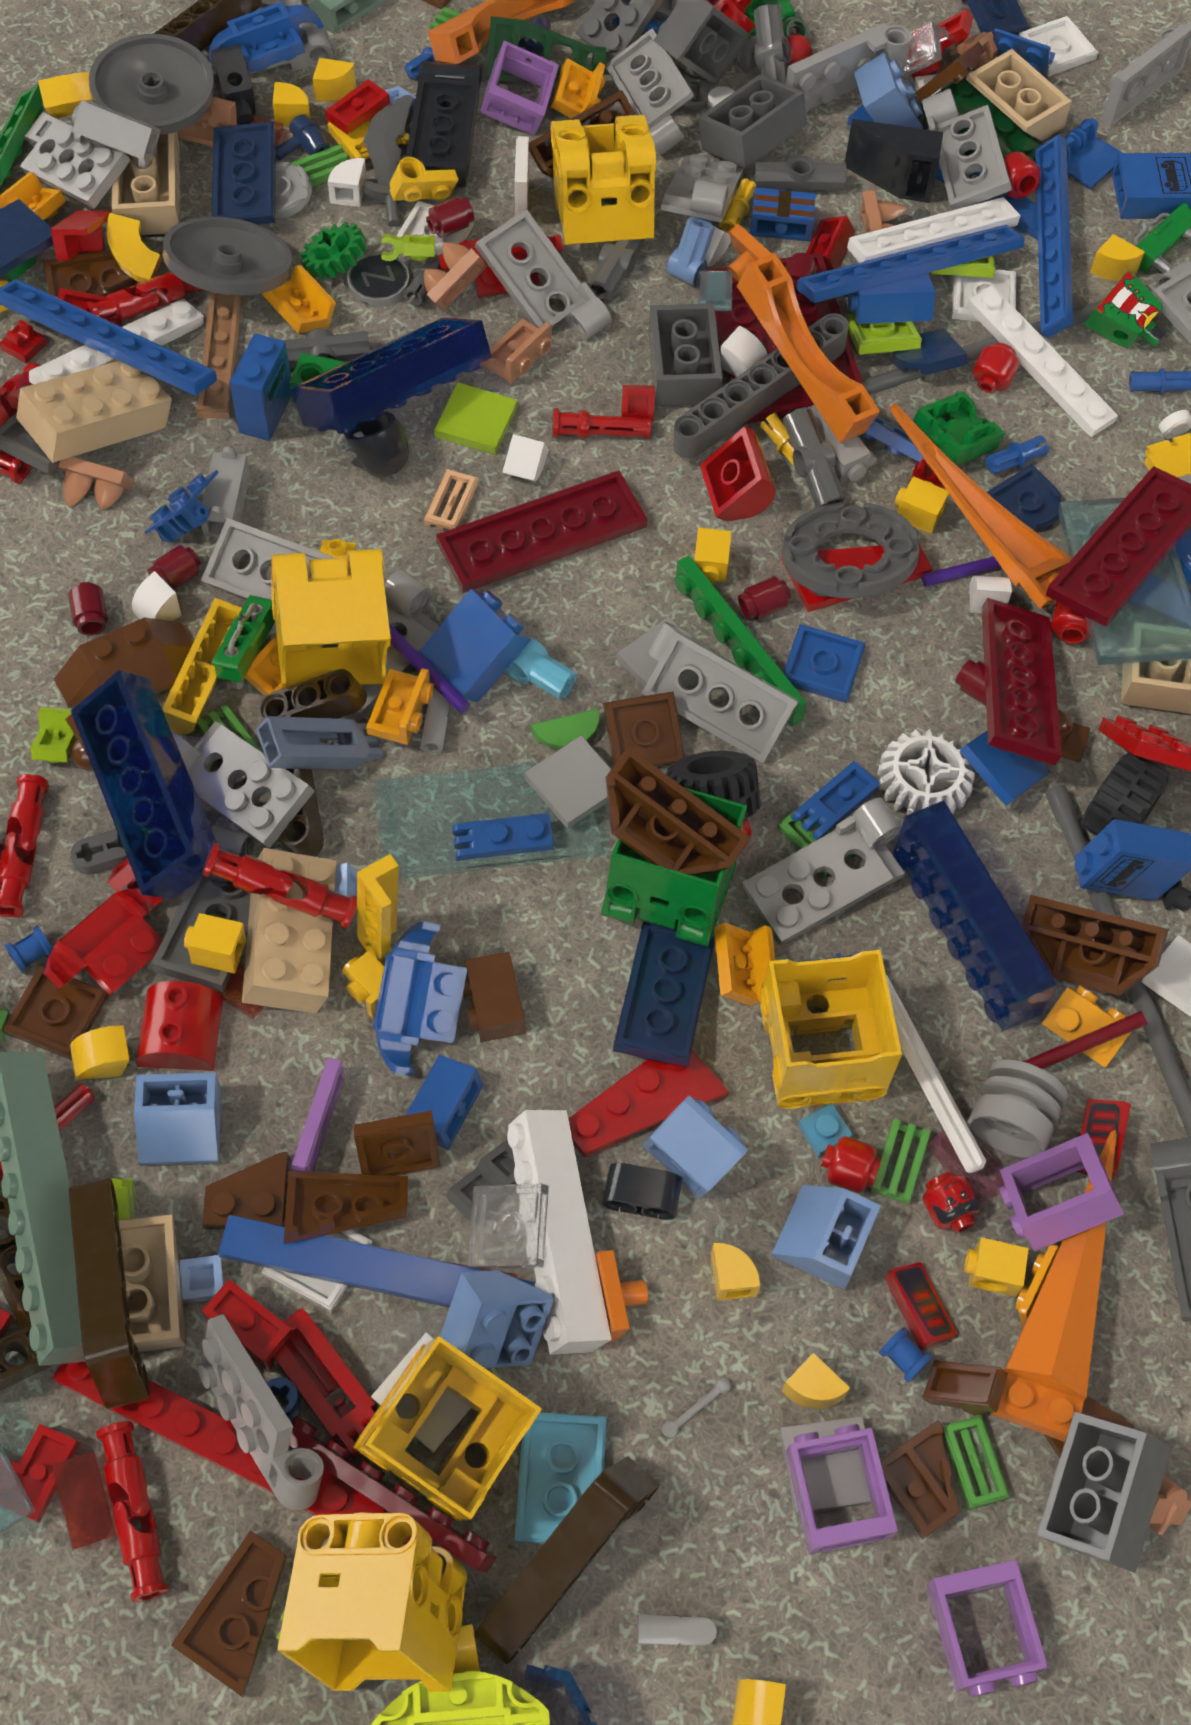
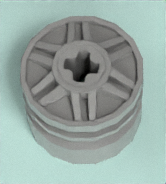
M1005 1059L993 1062L981 1089L983 1095L978 1097L967 1122L971 1133L983 1144L1018 1159H1027L1046 1151L1054 1132L1052 1124L1058 1121L1062 1113L1061 1109L1068 1098L1066 1087L1056 1077L1032 1064Z

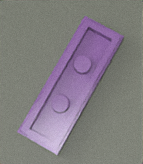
M328 1057L292 1162L293 1171L314 1172L345 1078L341 1060Z

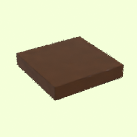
M674 691L603 703L613 766L628 746L654 766L673 764L685 758Z
M39 965L2 1030L9 1036L72 1060L71 1042L78 1036L90 1031L109 995L105 990L74 978L64 987L57 990L44 975L46 967Z
M432 1110L352 1125L362 1174L396 1176L440 1167Z

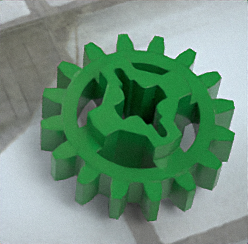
M344 222L341 227L333 224L331 230L325 228L318 233L319 236H312L313 242L304 245L306 251L302 252L300 256L302 257L301 262L304 268L313 278L319 276L320 280H324L327 275L335 278L337 272L340 274L346 273L350 269L349 266L357 265L356 259L365 256L362 251L368 248L365 243L367 240L356 224L349 226L347 222Z

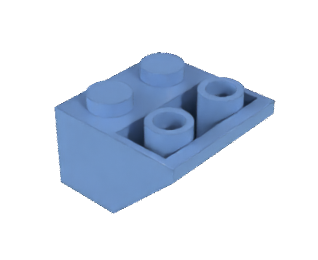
M885 52L854 71L864 108L874 122L918 129L924 128L920 115L924 112L915 98L917 96L916 90L910 80L906 82L903 80V71L896 60L891 62Z
M216 1072L136 1075L134 1117L138 1163L140 1166L219 1163L222 1088Z
M689 1095L666 1117L642 1146L668 1171L681 1176L683 1179L682 1184L700 1199L745 1155L748 1149L742 1144L743 1140L735 1130L728 1126L723 1127L712 1117L713 1111L706 1103L699 1099L694 1100Z
M802 1185L771 1256L845 1290L881 1205L844 1188Z
M499 1270L462 1272L440 1337L484 1368L531 1365L554 1298L551 1294Z

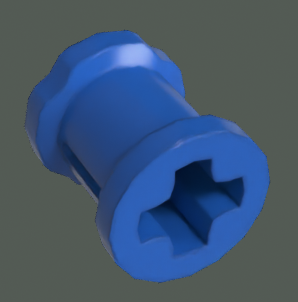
M38 925L33 928V933L14 944L9 942L4 945L22 974L27 971V966L45 955L49 956L53 949Z
M903 1327L881 1348L879 1354L882 1357L888 1356L905 1374L903 1379L909 1383L928 1365L933 1356L930 1353L925 1354L907 1336L909 1331Z
M286 1378L271 1379L267 1382V1385L274 1396L279 1394L282 1398L287 1397L289 1403L287 1406L282 1407L290 1421L294 1420L300 1413L301 1402L296 1387Z

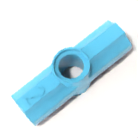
M530 638L531 641L510 664L506 672L514 679L518 677L517 681L526 684L530 681L559 700L565 698L577 680V673L550 657L540 642Z

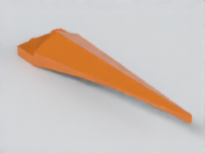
M893 403L890 407L891 413L1015 587H1023L1039 609L1056 602L1046 596L1047 588L1070 562L1071 558L1069 555L1047 541L985 492L952 462L897 404Z
M1115 1130L1109 1134L1100 1154L1110 1181H1112L1117 1137ZM1090 1179L1084 1193L1094 1190ZM1107 1222L1062 1240L1004 1368L1008 1373L997 1413L991 1412V1415L1060 1441H1066L1074 1412H1082L1084 1401L1087 1398Z

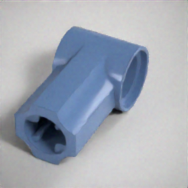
M688 218L679 247L674 250L667 263L666 272L693 287L698 284L696 281H700V271L707 269V261L704 259L715 230L711 222L702 218Z

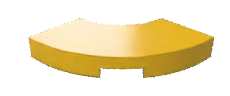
M110 213L107 221V240L110 251L120 268L128 276L140 283L154 278L160 266L161 257L160 254L148 249L141 241L142 227L140 221Z

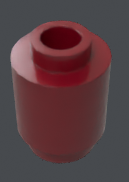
M455 197L429 208V216L426 217V223L433 235L437 234L439 238H444L469 227V223L473 222L475 217L470 202L465 197L461 199Z
M799 252L787 260L785 268L793 280L797 300H802L806 296L797 290V280L816 274L817 268L812 256Z
M178 545L152 562L153 566L148 568L147 572L150 575L155 571L174 590L199 574L197 566L201 562L191 547L185 549L182 545Z
M773 576L745 588L744 593L738 595V603L747 620L753 618L759 620L787 608L791 593L784 580L779 581L777 577Z
M91 582L78 583L68 592L73 625L83 635L99 634L105 630V624L108 621L103 590L100 586Z
M970 659L961 668L955 683L961 686L960 690L986 706L984 663L981 661L976 663Z

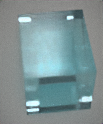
M699 271V304H714L715 311H732V271Z

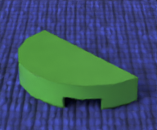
M598 708L530 725V731L539 744L543 743L547 747L554 748L556 752L580 736L589 744V741L596 734L599 727Z

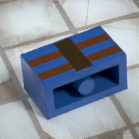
M755 187L750 234L757 237L810 242L814 222L816 193Z

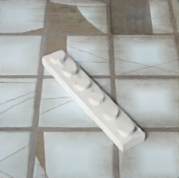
M1002 197L850 237L847 248L860 263L1002 225L1014 227L1018 225L1020 214Z
M993 285L968 300L966 308L1000 343L1007 344L1016 351V356L1022 367L1087 434L1093 437L1116 421L1118 415Z
M182 298L122 328L162 346L204 324V315ZM83 345L30 370L29 381L32 384H37L119 360L92 347Z

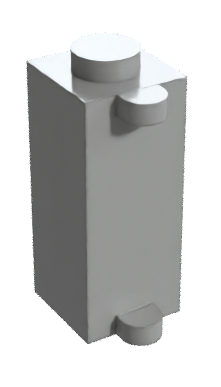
M81 100L80 105L75 107L72 115V123H74L72 132H75L74 141L82 143L85 137L140 158L138 166L144 169L147 168L149 160L153 159L161 131L160 128L92 101Z
M816 406L808 407L807 409L811 408L823 441H829L833 447L836 459L834 469L840 485L849 480L854 482L861 479L867 473L868 467L876 463L877 458L868 450L858 436L840 444Z
M224 447L222 452H213L208 475L216 470L219 473L205 487L202 505L206 506L209 511L207 521L201 524L204 536L219 537L227 518L237 522L241 520L250 471L247 456L237 454L235 449L231 447Z

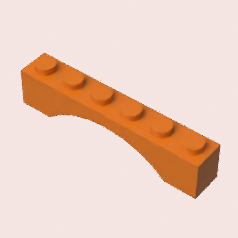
M487 0L427 31L435 61L459 64L479 53L483 45L489 40L490 16L525 20L548 11L566 7L577 0Z
M776 253L748 263L737 284V288L839 443L841 444L865 433L880 413V410L863 384L850 379L840 372L818 347L802 316L793 280Z

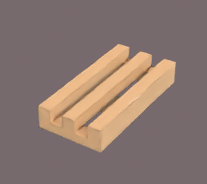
M447 469L424 518V525L428 527L435 525L437 529L442 531L444 528L450 530L459 527L477 488L478 478ZM452 479L457 480L441 517H437L436 514ZM464 483H468L452 520H448Z

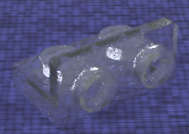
M931 22L923 24L919 29L911 32L912 38L907 63L901 68L904 74L902 78L942 59L940 42L948 38L947 30Z

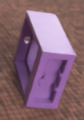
M503 41L495 59L479 112L526 133L535 135L544 118L559 65L507 41ZM504 70L540 86L541 89L537 102L535 103L498 87L497 84L501 71Z
M1088 1133L1000 1170L1005 1186L999 1188L1008 1210L1014 1208L1016 1213L1010 1216L1013 1228L1019 1239L1024 1237L1028 1239L1034 1251L1124 1215L1102 1160ZM1083 1168L1086 1169L1094 1190L1030 1216L1022 1196L1023 1193Z
M858 1424L846 1425L835 1429V1435L819 1438L818 1432L801 1434L794 1437L795 1443L789 1444L785 1452L809 1555L890 1539L898 1532L872 1428L860 1430ZM859 1449L875 1518L818 1529L802 1460Z
M1017 1560L934 1578L927 1584L956 1692L968 1689L970 1697H976L995 1692L994 1683L1010 1679L1012 1687H1019L1038 1681L1036 1673L1047 1669L1048 1665ZM1003 1586L1025 1662L968 1675L947 1599Z

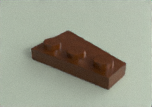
M110 250L76 255L69 261L57 260V258L43 260L48 293L57 298L59 288L107 296L138 282L120 268Z
M288 1171L284 1244L406 1218L408 1176Z
M251 1530L171 1644L173 1648L243 1698L287 1559L285 1554Z

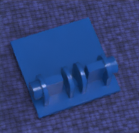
M995 28L996 58L1013 49L1047 79L1049 64L1053 63L1055 53L1051 52L1050 46Z
M1094 118L1084 119L1080 126L1078 125L1065 137L1067 174L1090 189L1114 169L1118 154L1122 153L1096 137L1098 122Z
M216 470L206 477L201 473L188 483L186 490L183 486L176 489L167 498L170 504L168 506H161L150 516L153 523L144 531L145 534L155 529L162 541L174 542L197 526L205 523L209 511L206 506L199 503L196 497L219 472Z

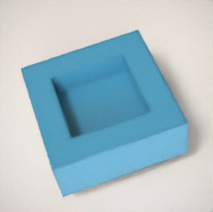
M832 1103L799 1120L798 1123L799 1128L818 1157L825 1154L828 1144L836 1146L837 1141L841 1137L847 1136L852 1138L853 1136Z

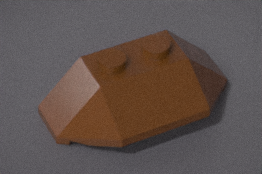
M620 90L570 120L579 119L581 126L614 123L615 140L616 116L636 114L624 92ZM550 130L529 142V152L541 173L554 179Z
M144 617L79 645L56 675L54 681L68 708L76 710L78 708L85 710L96 709L98 712L115 713L173 687L193 645V641L182 623Z
M629 746L605 777L611 833L654 865L691 876L729 869L751 838Z
M1030 895L1021 927V932L1029 940L1036 956L1050 977L1118 996L1159 967L1169 931L1166 928Z

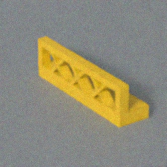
M391 854L357 872V939L366 952L369 951L383 966L385 965L386 954L391 953V934L397 931L399 865Z

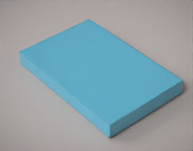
M539 1413L532 1426L522 1437L515 1543L544 1544L591 1483L604 1471L607 1417Z

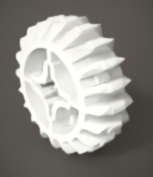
M915 729L910 737L902 733L897 742L892 741L888 745L887 751L882 754L880 759L881 765H879L877 771L878 778H880L879 782L881 783L879 790L886 791L884 795L885 802L896 800L894 804L895 811L903 807L907 808L906 814L908 818L914 812L920 813L922 822L927 819L928 814H931L937 822L943 813L950 817L954 814L956 808L961 809L973 790L972 785L975 780V773L972 772L973 767L961 754V749H956L958 746L957 739L947 742L944 732L939 737H935L931 729L926 731L925 736H921ZM921 757L916 760H910L911 758ZM937 789L944 790L941 792L931 793L932 791Z

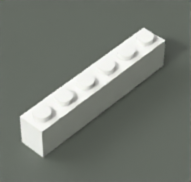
M524 1110L508 1125L507 1139L509 1146L513 1150L515 1161L514 1178L519 1185L521 1194V1216L527 1227L529 1238L528 1255L534 1266L535 1287L551 1294L554 1298L543 1329V1336L548 1343L550 1355L594 1352L612 1339L567 1110Z

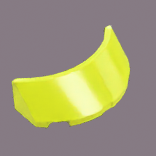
M465 1671V1673L453 1674L451 1692H430L422 1681L415 1683L402 1691V1694L378 1714L371 1724L550 1725L549 1710L538 1699L512 1681L486 1672Z

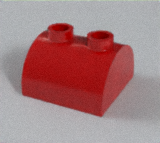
M746 426L700 464L716 518L726 521L751 518L764 511L775 498L776 490L758 436L755 431Z
M165 981L150 986L146 994L136 1057L137 1067L214 1071L224 1002L222 996L207 986L185 981Z

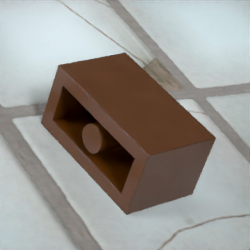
M510 952L465 960V968L468 969L463 997H471L473 1008L467 1009L468 1022L471 1031L478 1030L480 1043L525 1034V1018Z

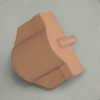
M991 31L973 35L964 42L955 45L949 51L951 55L958 53L961 55L979 41L985 52L977 58L980 64L972 70L975 71L996 58L997 47Z
M1165 1474L1149 1525L1151 1529L1161 1536L1164 1535L1169 1524L1182 1525L1191 1508V1498L1187 1496V1492Z

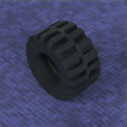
M722 750L701 752L676 761L666 771V775L682 787L746 805L747 809L744 820L754 815L760 809L761 801L757 765L755 759L747 754Z
M1130 752L1126 753L1110 771L1087 807L1082 818V827L1097 836L1114 819L1144 824L1169 783L1170 773L1143 757L1133 755Z

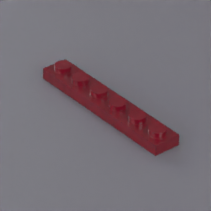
M297 1416L293 1422L290 1421L293 1425L289 1444L294 1449L305 1448L316 1452L323 1461L324 1469L388 1512L410 1515L430 1534L433 1542L475 1570L489 1572L497 1557L486 1550L490 1544L487 1540L467 1529L464 1535L451 1527L454 1521L452 1517L434 1506L428 1512L416 1504L419 1496L399 1483L393 1489L381 1481L385 1475L384 1472L364 1460L360 1466L348 1459L351 1451L337 1441L329 1438L328 1442L324 1443L316 1438L314 1435L318 1429Z

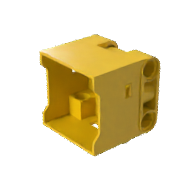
M645 115L616 116L615 140L614 123L581 126L579 119L551 121L554 202L556 209H558L565 245L654 238L656 151ZM617 198L616 205L601 206V199Z
M381 548L348 550L347 559H310L309 569L305 552L272 554L271 598L273 619L276 623L282 689L338 669L348 670L361 685L383 684L386 678L387 648L390 647L391 637ZM338 644V647L321 648V645Z
M881 950L863 951L851 957L795 962L789 959L769 961L764 983L761 985L759 1002L765 1033L770 1035L773 1052L772 1077L778 1107L781 1109L824 1106L831 1103L842 1104L870 1101L885 1096L901 1059L902 1051ZM817 1006L824 1013L813 1014L808 1010V1007ZM852 1027L856 1051L811 1055L810 1051L797 1053L793 1051L791 1033L803 1035L840 1031L841 1028Z
M437 1336L427 1344H422L359 1436L353 1448L384 1470L391 1471L426 1496V1500L456 1521L471 1520L482 1504L491 1485L522 1437L532 1426L542 1408L449 1342ZM447 1390L469 1407L480 1412L476 1419L468 1424L441 1465L443 1469L438 1475L406 1453L405 1450L443 1392ZM402 1396H409L415 1401L416 1412L411 1419L401 1418L396 1412L395 1407ZM470 1444L479 1445L483 1449L484 1461L478 1468L470 1467L466 1463L465 1451Z
M361 1512L312 1516L304 1522L298 1533V1543L277 1650L333 1691H354L364 1680H421L430 1692H451L458 1636L463 1620L462 1607L467 1582L466 1569L444 1548L432 1547L430 1534L408 1514H372ZM411 1536L410 1541L406 1545H403V1542L406 1540V1538ZM329 1538L326 1545L322 1547L325 1540ZM446 1566L445 1572L441 1576L442 1568Z

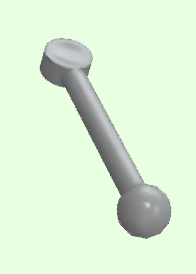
M724 1377L719 1378L716 1381V1387L674 1422H665L662 1426L663 1436L668 1439L676 1437L678 1429L719 1394H726L731 1390L730 1380Z

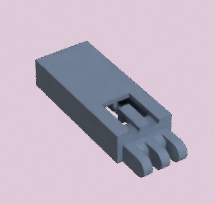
M268 716L256 728L269 768L357 769L365 761L384 757L381 748H372L378 746L379 741L376 736L367 734V723H356L355 719ZM320 740H333V741H332L329 745H327L326 743H323V742H321Z

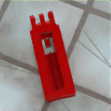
M302 1307L283 1321L292 1329L293 1333L272 1358L288 1380L294 1384L299 1395L329 1436L335 1441L340 1439L343 1445L351 1451L350 1454L355 1459L361 1453L353 1448L355 1442L352 1439L357 1435H361L374 1416V1411L376 1410L375 1403ZM339 1387L343 1389L355 1406L354 1409L350 1410L342 1397L333 1402V1405L342 1416L341 1419L326 1400V1397Z

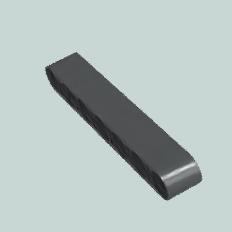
M835 313L828 314L808 327L818 347L830 362L843 354L846 348L849 328L848 321L844 316ZM776 349L678 417L674 424L673 441L676 454L687 459L700 455L801 384L780 351Z

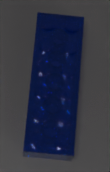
M440 318L291 389L303 426L314 427L318 431L336 430L338 434H344L355 430L356 424L361 421H371L381 417V412L388 408L394 409L406 405L407 399L413 396H423L431 393L432 387L437 384H448L457 379L456 375L462 372L467 373L480 369V363L491 359L492 355L482 320Z
M118 670L70 710L141 894L173 900L203 877L202 873L213 844L217 843L150 678Z
M943 800L905 816L894 848V858L902 870L906 869L911 877V886L917 898L924 899L932 924L936 929H942L948 939L947 947L951 956L955 960L959 959L964 966L969 986L974 991L978 990L985 1001L984 1009L988 1018L992 1022H997L1003 1032L1041 1015L1057 987V983L945 801Z

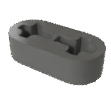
M127 827L117 828L77 841L71 849V859L76 870L80 873L87 875L115 868L140 846L142 847L137 832ZM127 840L129 843V849L126 851H122L120 848V841ZM91 851L93 854V860L90 862H86L84 859V852Z

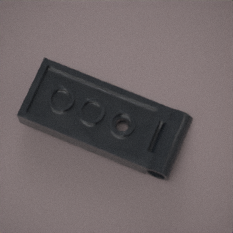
M421 61L406 157L418 159L424 165L426 171L455 170L458 177L456 186L466 187L480 97L481 66Z

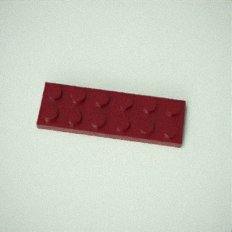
M1153 466L1049 584L1046 596L1107 627L1191 528V484Z
M620 470L436 534V542L462 593H465L471 588L476 589L646 528L647 517Z
M987 598L981 609L988 745L1002 751H1009L1035 761H1042L1056 766L1062 756L1050 617Z

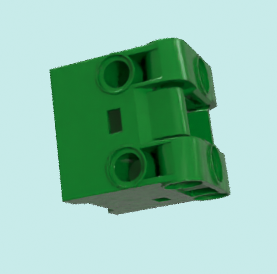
M685 788L742 831L747 809L746 805ZM619 839L611 855L601 915L633 925L639 913V919L671 929H675L677 920H679L676 938L708 947L737 861L735 860L729 869L691 876L652 864Z

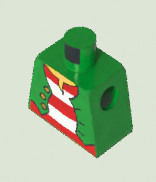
M1130 270L1123 275L1084 323L1089 329L1126 349H1129L1139 336L1152 347H1155L1166 334L1165 330L1153 322V319L1162 309V303Z

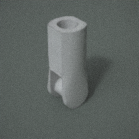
M436 689L433 690L431 701L427 706L420 750L442 753L450 703Z
M638 1614L637 1644L705 1646L712 1643L716 1638V1626L708 1618H680L679 1616Z

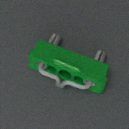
M1182 203L1171 214L1162 213L1153 221L1145 219L1141 223L1143 230L1135 237L1134 243L1136 247L1145 251L1139 266V270L1145 274L1153 266L1162 273L1172 269L1173 266L1163 257L1184 237L1191 241V210L1188 208L1187 203ZM1162 218H1166L1139 243V239L1147 233L1148 226H1154Z
M249 595L240 613L231 623L223 637L220 648L213 658L212 665L215 666L216 676L231 680L234 689L243 688L244 677L261 647L268 643L267 636L275 623L272 600Z

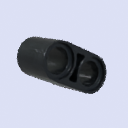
M626 1163L610 1164L602 1204L607 1209L619 1211L620 1208V1212L662 1220H673L677 1216L683 1179L678 1174L665 1170Z

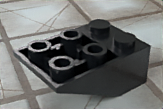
M852 119L845 157L846 169L899 199L930 203L940 159L943 132Z

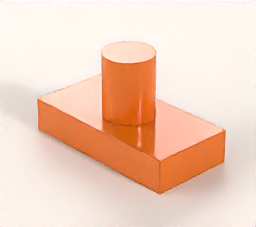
M737 224L729 231L733 249L740 256L727 268L733 278L739 281L748 263L772 253L741 225Z
M599 1251L596 1253L595 1258L612 1339L609 1342L619 1340L630 1329L625 1307L647 1304L648 1288L644 1280L620 1282L614 1251Z

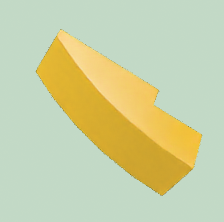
M90 72L73 73L39 80L38 83L47 113L57 119L73 115L75 107L80 105L81 100L92 101L89 87Z

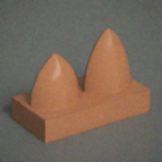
M875 190L862 191L861 215L865 233L895 226L885 222L899 217L907 210L906 207L894 202L877 201Z
M443 242L442 244L443 256L450 271L448 273L438 269H426L424 271V284L428 292L427 295L442 311L446 310L488 267L472 248L469 250L462 245L452 242Z
M74 457L60 460L58 466L65 472L63 494L66 504L70 508L86 495L92 482L95 483L94 491L97 504L102 510L113 505L120 498L123 491L131 492L135 482L125 471Z

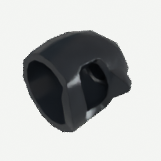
M387 411L369 413L353 421H348L342 426L347 443L357 454L351 463L356 467L364 468L370 475L377 478L390 476L402 470L409 458L408 442L401 424L393 413ZM360 431L363 434V437L353 436L355 433H358Z

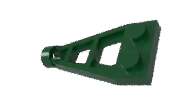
M490 16L487 80L490 78L495 59L503 41L519 46V41L523 37L540 42L544 48L543 58L549 61L551 46L558 44L571 48L573 51L572 61L588 70L594 71L600 62L606 63V47H592L521 19ZM592 53L591 64L588 62V55ZM562 65L558 66L556 76L560 74ZM502 70L498 81L521 82L526 80Z

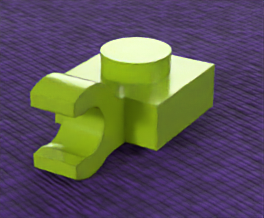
M392 234L382 235L381 243H390L394 247L390 252H382V260L393 261L401 253H403V256H410V259L415 261H425L429 257H435V235L404 234V237Z

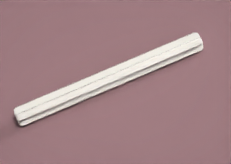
M886 975L901 1049L965 1171L968 1173L979 1171L985 1167L986 1159L890 979Z

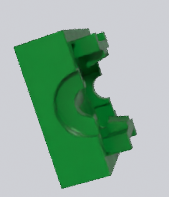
M958 391L952 396L942 400L938 399L934 403L918 408L913 422L957 466L996 450L1005 435V432L994 421L990 422L986 417L983 419L978 418L976 414L977 409L974 407L975 402L964 391ZM949 416L950 420L946 422L943 418Z

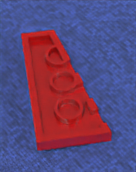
M920 544L917 566L903 583L919 579L923 573L932 571V566ZM881 545L817 551L825 564L833 563L836 569L842 566H855L859 569H864L865 564L874 565L882 558L884 553ZM789 574L807 612L854 599L819 596L814 591L799 584Z
M693 1050L691 1051L688 1067L647 1059L568 1118L573 1145L585 1158L625 1141L634 1134L659 1126L689 1095L694 1100L699 1099L707 1104L727 1097L729 1091Z

